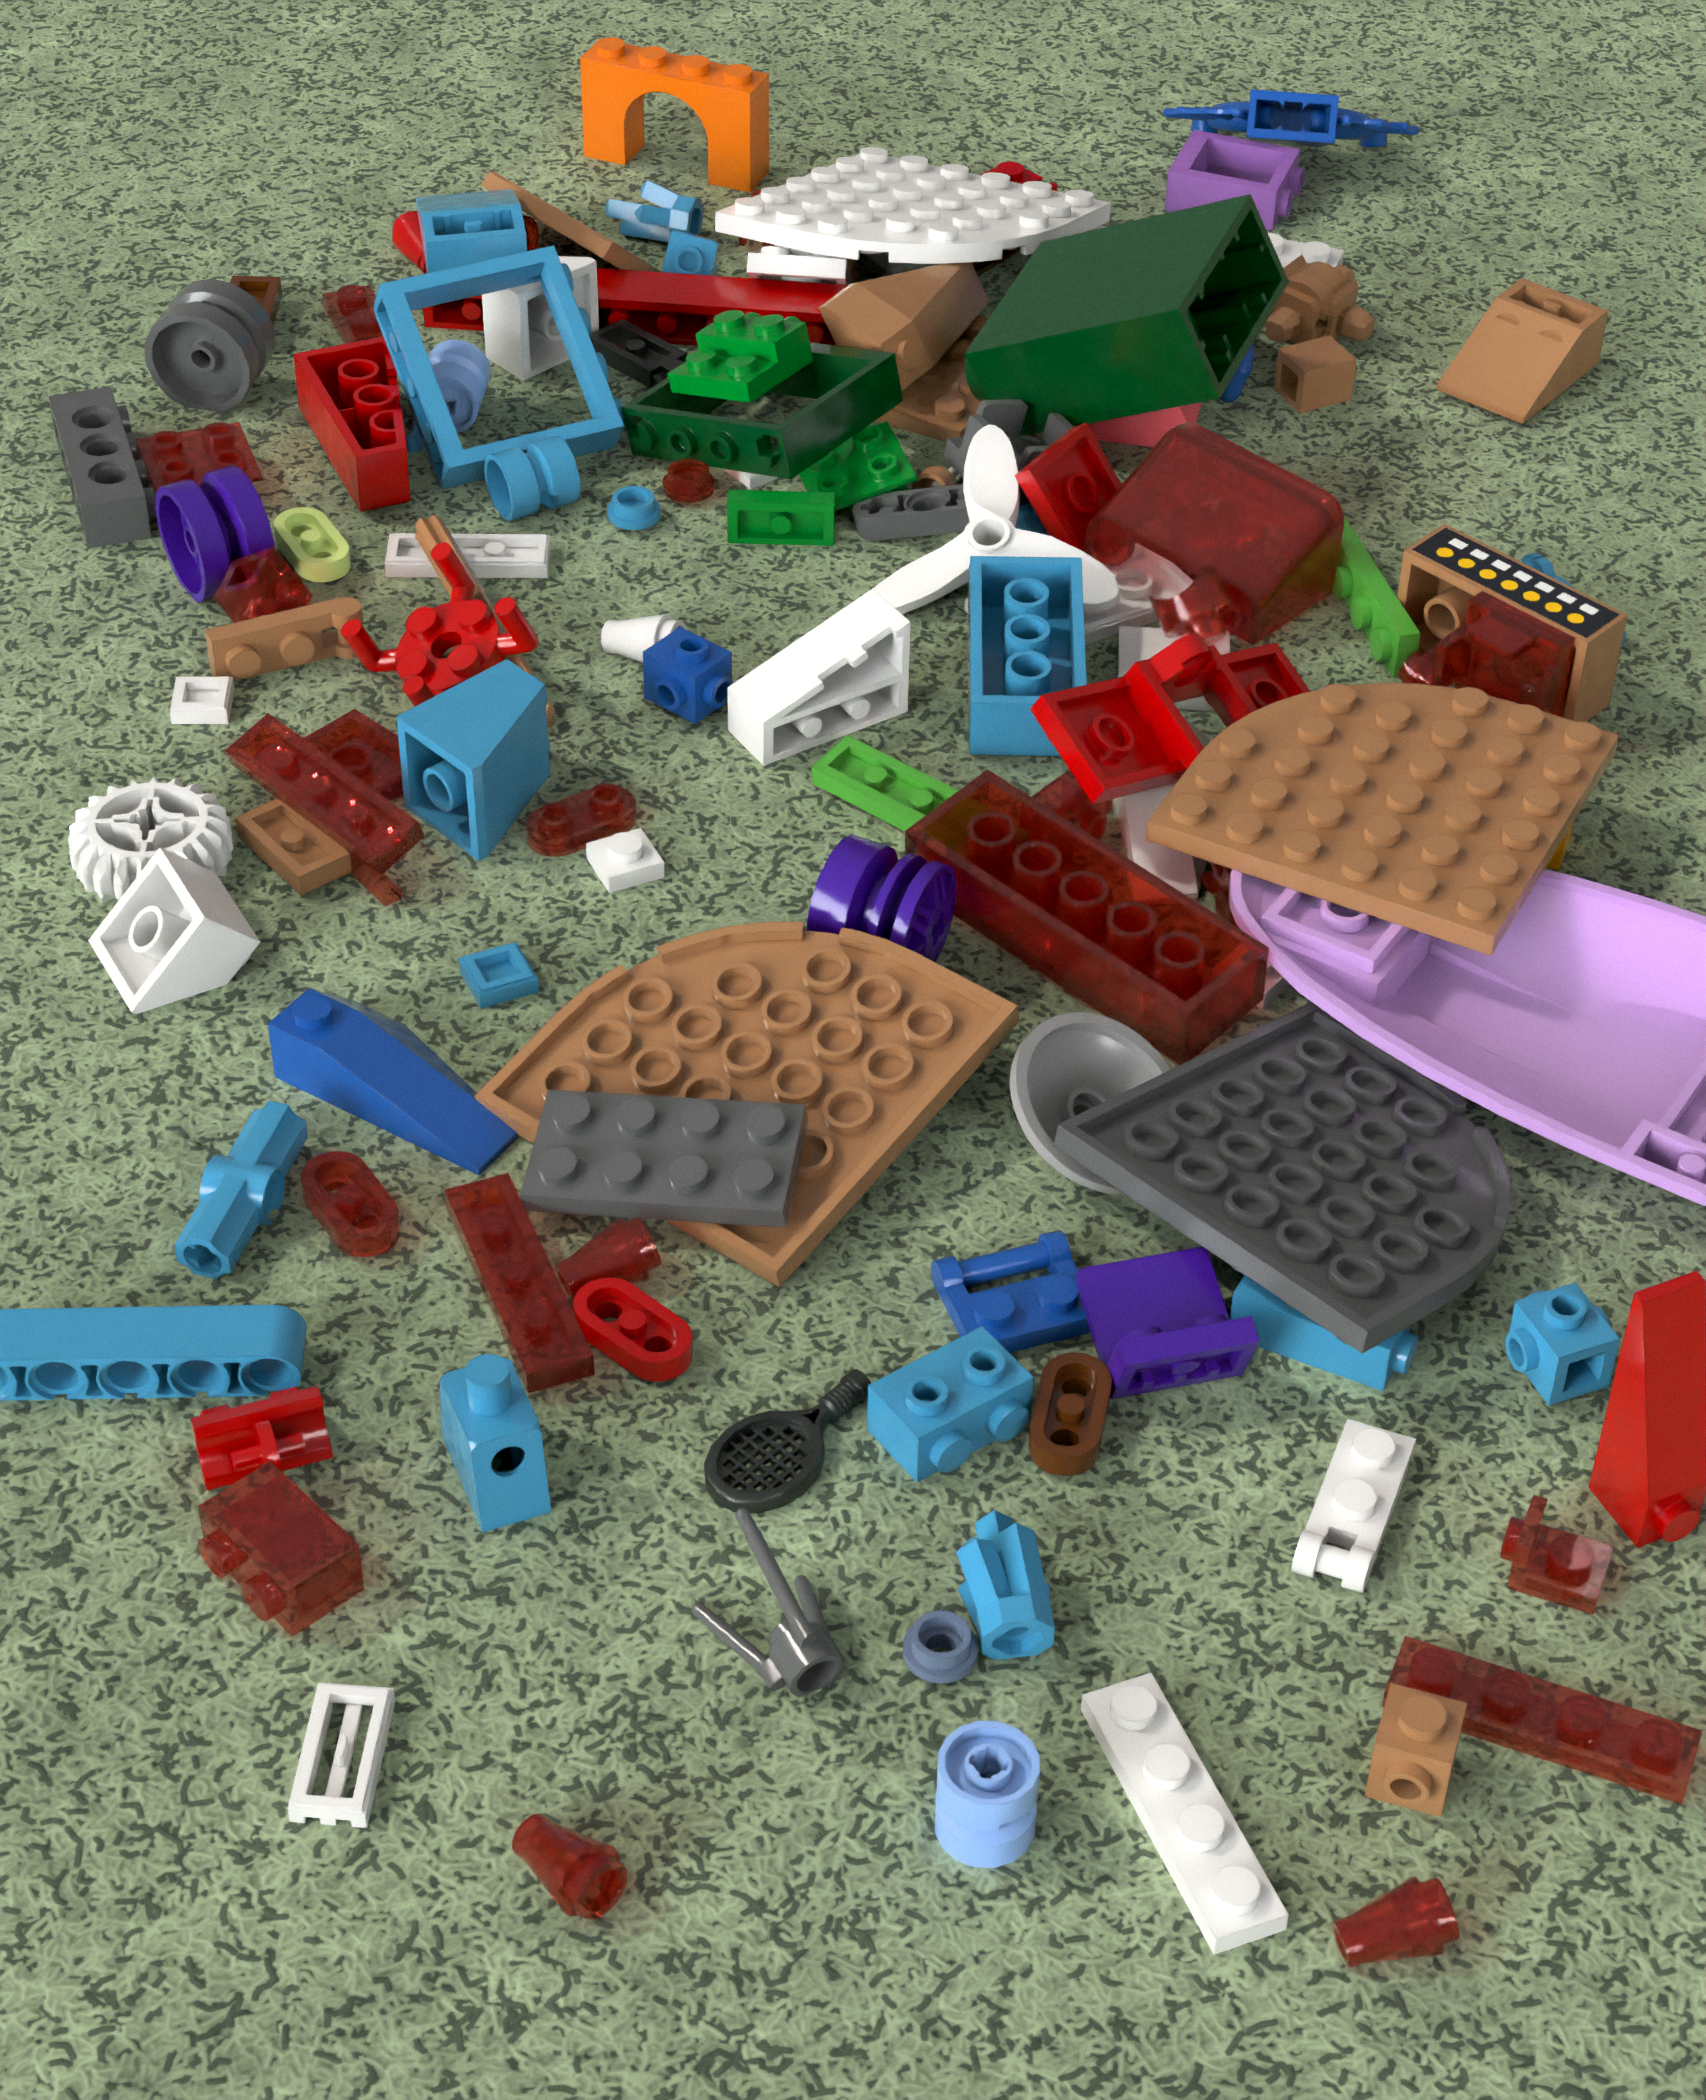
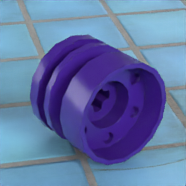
M851 834L842 839L834 848L819 875L810 902L807 931L839 935L842 927L858 930L892 941L936 962L945 945L953 920L957 900L955 870L947 864L934 860L927 863L925 858L912 853L898 860L894 848Z

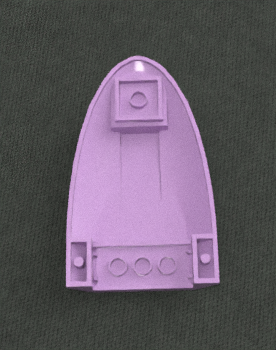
M1232 869L1229 881L1230 910L1236 924L1253 948L1301 995L1358 1036L1429 1079L1499 1116L1577 1153L1706 1207V916L1583 878L1544 869L1492 956Z

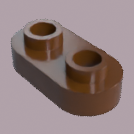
M1065 1353L1051 1359L1042 1371L1030 1423L1028 1450L1032 1461L1048 1473L1058 1476L1078 1475L1089 1470L1099 1457L1110 1405L1112 1376L1108 1367L1098 1358L1085 1353ZM1072 1393H1078V1394H1081V1395H1083V1396H1085V1397H1080L1079 1395H1077V1394H1072Z

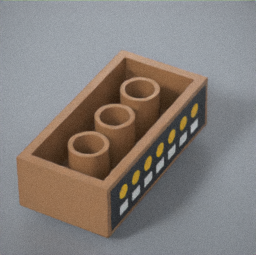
M1443 524L1404 550L1397 598L1421 633L1418 653L1511 702L1532 705L1543 712L1576 722H1586L1610 705L1627 614L1446 524Z

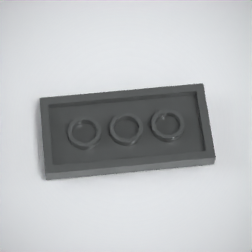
M548 1090L520 1193L524 1210L786 1228L808 1125L805 1104Z

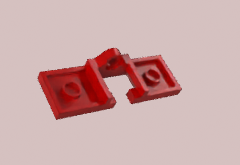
M1191 633L1174 641L1150 659L1135 662L1123 677L1042 694L1030 710L1049 741L1054 745L1076 778L1078 785L1086 793L1092 804L1177 783L1194 759L1204 749L1174 703L1204 696L1207 703L1213 707L1227 728L1246 715L1269 704L1311 691L1277 642L1221 655L1215 645L1208 646L1199 633Z

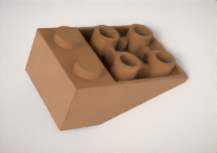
M1521 278L1495 298L1438 381L1436 390L1524 424L1599 363L1608 310Z

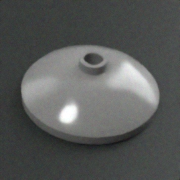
M1063 1013L1039 1024L1019 1045L1011 1065V1099L1023 1132L1032 1146L1048 1164L1068 1179L1089 1189L1103 1193L1124 1194L1095 1173L1086 1170L1080 1163L1054 1146L1057 1126L1171 1069L1159 1052L1147 1040L1126 1025L1093 1013Z

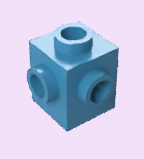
M1574 1282L1549 1291H1537L1526 1298L1516 1300L1510 1330L1505 1338V1347L1512 1366L1518 1372H1524L1548 1406L1609 1387L1620 1338L1611 1328L1605 1312L1600 1307L1594 1306L1577 1283Z

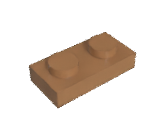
M287 795L235 817L237 836L300 895L306 894L352 872L350 853Z

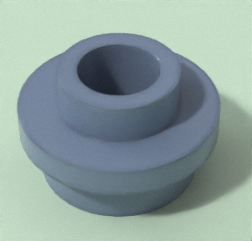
M941 1610L928 1612L915 1621L904 1637V1662L908 1669L922 1680L941 1684L955 1682L967 1676L976 1665L978 1658L977 1638L968 1623L955 1613ZM937 1647H942V1648H946V1649H948V1650H950V1651H949V1652H935V1651H932L931 1649L937 1648Z

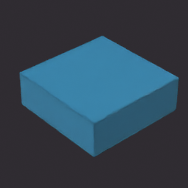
M517 942L458 958L459 972L480 1009L539 992L538 978Z

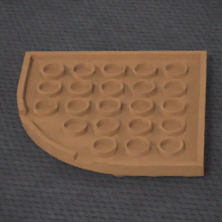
M1412 683L1330 684L1323 689L1298 694L1260 708L1231 724L1213 738L1194 759L1148 820L1146 841L1492 956L1616 754L1619 735L1599 729L1591 723L1576 722L1543 712L1532 705L1517 704L1489 696L1482 690L1473 687L1456 689Z
M759 922L727 926L695 933L656 947L658 956L637 964L627 971L621 964L601 976L560 1009L474 1097L479 1103L515 1130L518 1135L533 1144L548 1090L805 1104L808 1125L786 1228L665 1220L780 1288L1020 1022L1018 1005L934 961L892 941L858 930L842 927L839 935L827 932L806 931L804 922Z

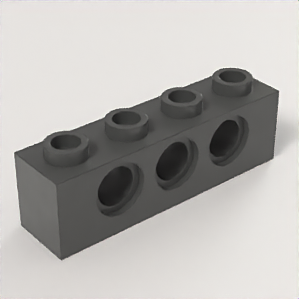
M111 387L49 396L55 438L87 548L152 538L149 520L157 519L156 499L153 488L149 487L144 460L140 459L135 432H131L126 405H116Z

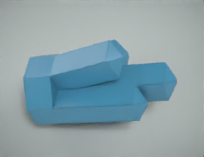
M647 180L641 185V197L660 207L609 199L605 205L607 217L623 219L619 225L621 235L669 243L670 234L675 230L697 236L701 234L704 216L702 199L682 196L653 181Z
M993 1510L975 1522L977 1538L971 1537L956 1552L966 1578L957 1590L977 1629L982 1655L994 1660L1039 1655L1054 1645L1055 1625L1049 1602L1050 1585L1045 1582L1035 1531L1019 1523H1014L1013 1518Z

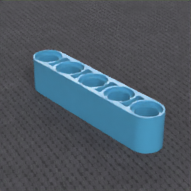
M280 1305L0 1309V1401L54 1400L55 1394H67L66 1399L125 1398L126 1393H138L137 1398L196 1397V1392H208V1397L266 1396L267 1391H280L300 1386L307 1325L304 1318L297 1311Z

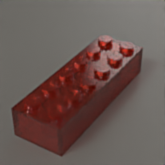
M988 769L905 831V856L912 853L925 858L927 863L934 860L954 868L957 878V900L954 916L1106 1017L1131 1028L1147 1040L1156 1050L1179 1065L1196 1057L1264 998L1269 947Z

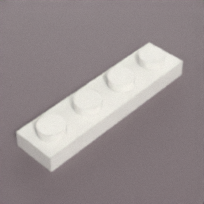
M1148 1673L1082 1694L1081 1711L1213 1954L1286 1930L1288 1912L1153 1674Z

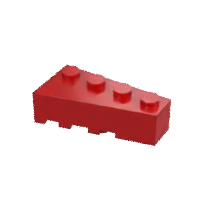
M384 337L294 353L298 407L359 511L362 512L410 502L407 445L397 372Z

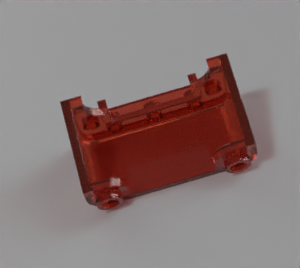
M1186 422L1168 431L1092 518L1086 530L1084 552L1101 563L1114 567L1128 561L1133 555L1135 544L1138 543L1215 585L1213 607L1218 622L1231 634L1254 645L1332 593L1344 530V513L1339 502L1328 491L1198 424Z

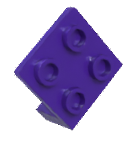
M1204 1247L1083 1267L1078 1270L1076 1275V1284L1098 1359L1108 1367L1112 1376L1110 1399L1241 1376L1260 1342L1252 1316L1229 1319L1208 1250Z

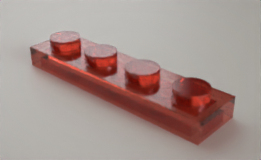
M269 713L225 750L233 766L380 875H383L425 837L417 820Z
M509 1173L444 1189L446 1210L527 1392L532 1393L595 1375L594 1355Z
M1408 1636L1404 1637L1382 1702V1707L1384 1708L1390 1683L1466 1702L1467 1707L1461 1730L1463 1734L1682 1804L1703 1731Z

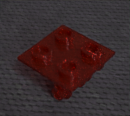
M215 422L200 429L181 432L161 431L151 437L136 439L155 493L161 486L183 479L192 480L200 486L201 479L207 472L230 465L240 467L251 482L263 481L262 474L240 422L230 424Z

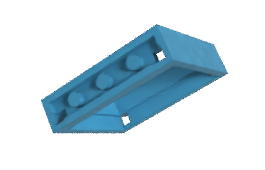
M554 245L379 284L373 311L441 489L485 479V459L490 454L511 448H520L524 453H527L529 443L550 437L560 436L565 440L574 457L615 448L622 430L625 427L621 408L623 404L619 398H613L607 383L609 379L607 363L600 352H595L590 339L591 325L588 314L584 308H578L572 293L574 285L571 271L566 263L561 264ZM540 282L593 419L463 450L411 310Z

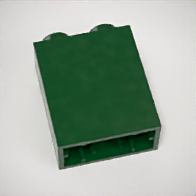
M1251 194L1041 242L964 353L966 356V380L974 397L980 402L982 400L1021 399L1028 406L1020 436L1044 432L1050 413H1060L1073 426H1078L1085 422L1087 424L1220 399L1289 284V280Z

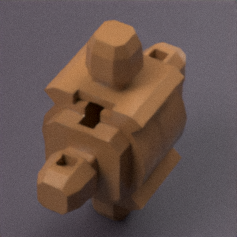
M1302 254L1283 268L1289 284L1265 322V333L1268 338L1280 343L1290 340L1297 344L1328 335L1335 340L1343 336L1354 341H1365L1371 336L1375 320L1368 312L1355 306L1359 286L1352 269L1343 265L1333 267L1320 261L1306 263Z

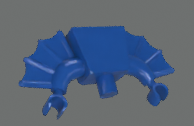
M1251 89L1250 101L1216 104L1212 107H1177L1176 109L1166 108L1163 110V115L1168 118L1191 119L1192 132L1193 130L1217 134L1218 130L1247 133L1246 138L1253 141L1282 145L1323 147L1334 144L1335 139L1360 140V145L1364 147H1380L1387 145V133L1416 135L1420 131L1418 126L1408 125L1405 122H1388V120L1380 118L1372 119L1370 116L1354 110L1338 108L1339 95Z

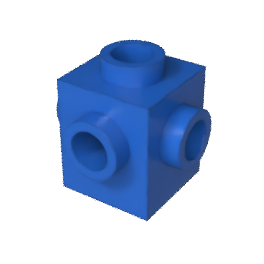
M682 627L677 628L643 651L644 698L697 724L713 711L724 706L728 701L727 687L733 684L732 652Z

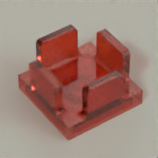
M1481 591L1468 600L1466 619L1463 625L1438 642L1431 685L1448 687L1455 682L1456 689L1464 687L1477 688L1489 696L1517 704L1532 705L1543 712L1561 717L1575 637Z

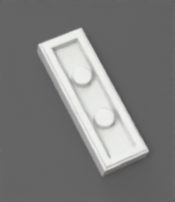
M416 533L389 534L385 559L386 577H438L417 541ZM451 534L477 578H548L551 549L550 535Z

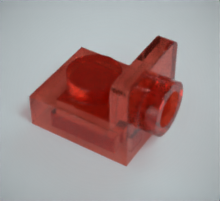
M1533 1494L1525 1520L1511 1516L1502 1544L1500 1558L1512 1562L1507 1588L1594 1615L1614 1546L1543 1525L1548 1499Z

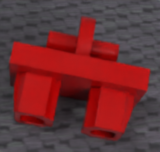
M318 1386L300 1390L298 1387H292L272 1392L268 1399L233 1408L225 1404L202 1410L200 1416L190 1418L202 1478L207 1491L265 1476L268 1485L283 1481L282 1471L333 1458L325 1422L322 1395Z

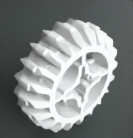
M154 776L149 783L137 784L131 779L129 786L121 789L108 786L105 797H89L88 807L77 810L76 821L69 826L70 835L68 836L72 869L75 870L77 879H80L83 883L85 891L88 893L97 892L101 903L114 898L119 901L160 847L215 872L217 876L226 875L227 864L232 860L233 838L230 819L226 815L225 807L218 804L216 794L203 793L200 784L183 787L179 778H175L168 783H159Z

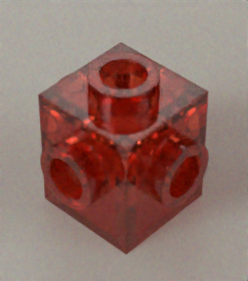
M274 547L232 561L213 599L231 620L236 623L307 606L313 594Z

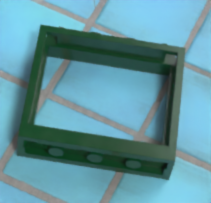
M810 342L813 362L767 392L817 400L780 425L708 415V413L728 400L672 393L667 377L621 407L631 452L633 455L792 479L903 402L895 353ZM770 436L777 437L778 446L771 444Z

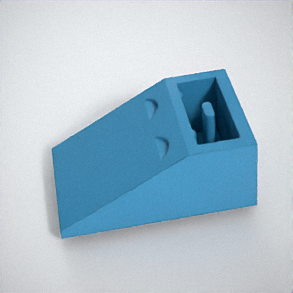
M513 189L416 197L427 273L527 251L526 230L521 204Z

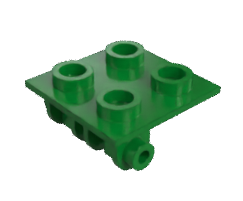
M888 421L877 425H868L798 474L807 492H835V511L885 492L908 490L907 484L918 480Z

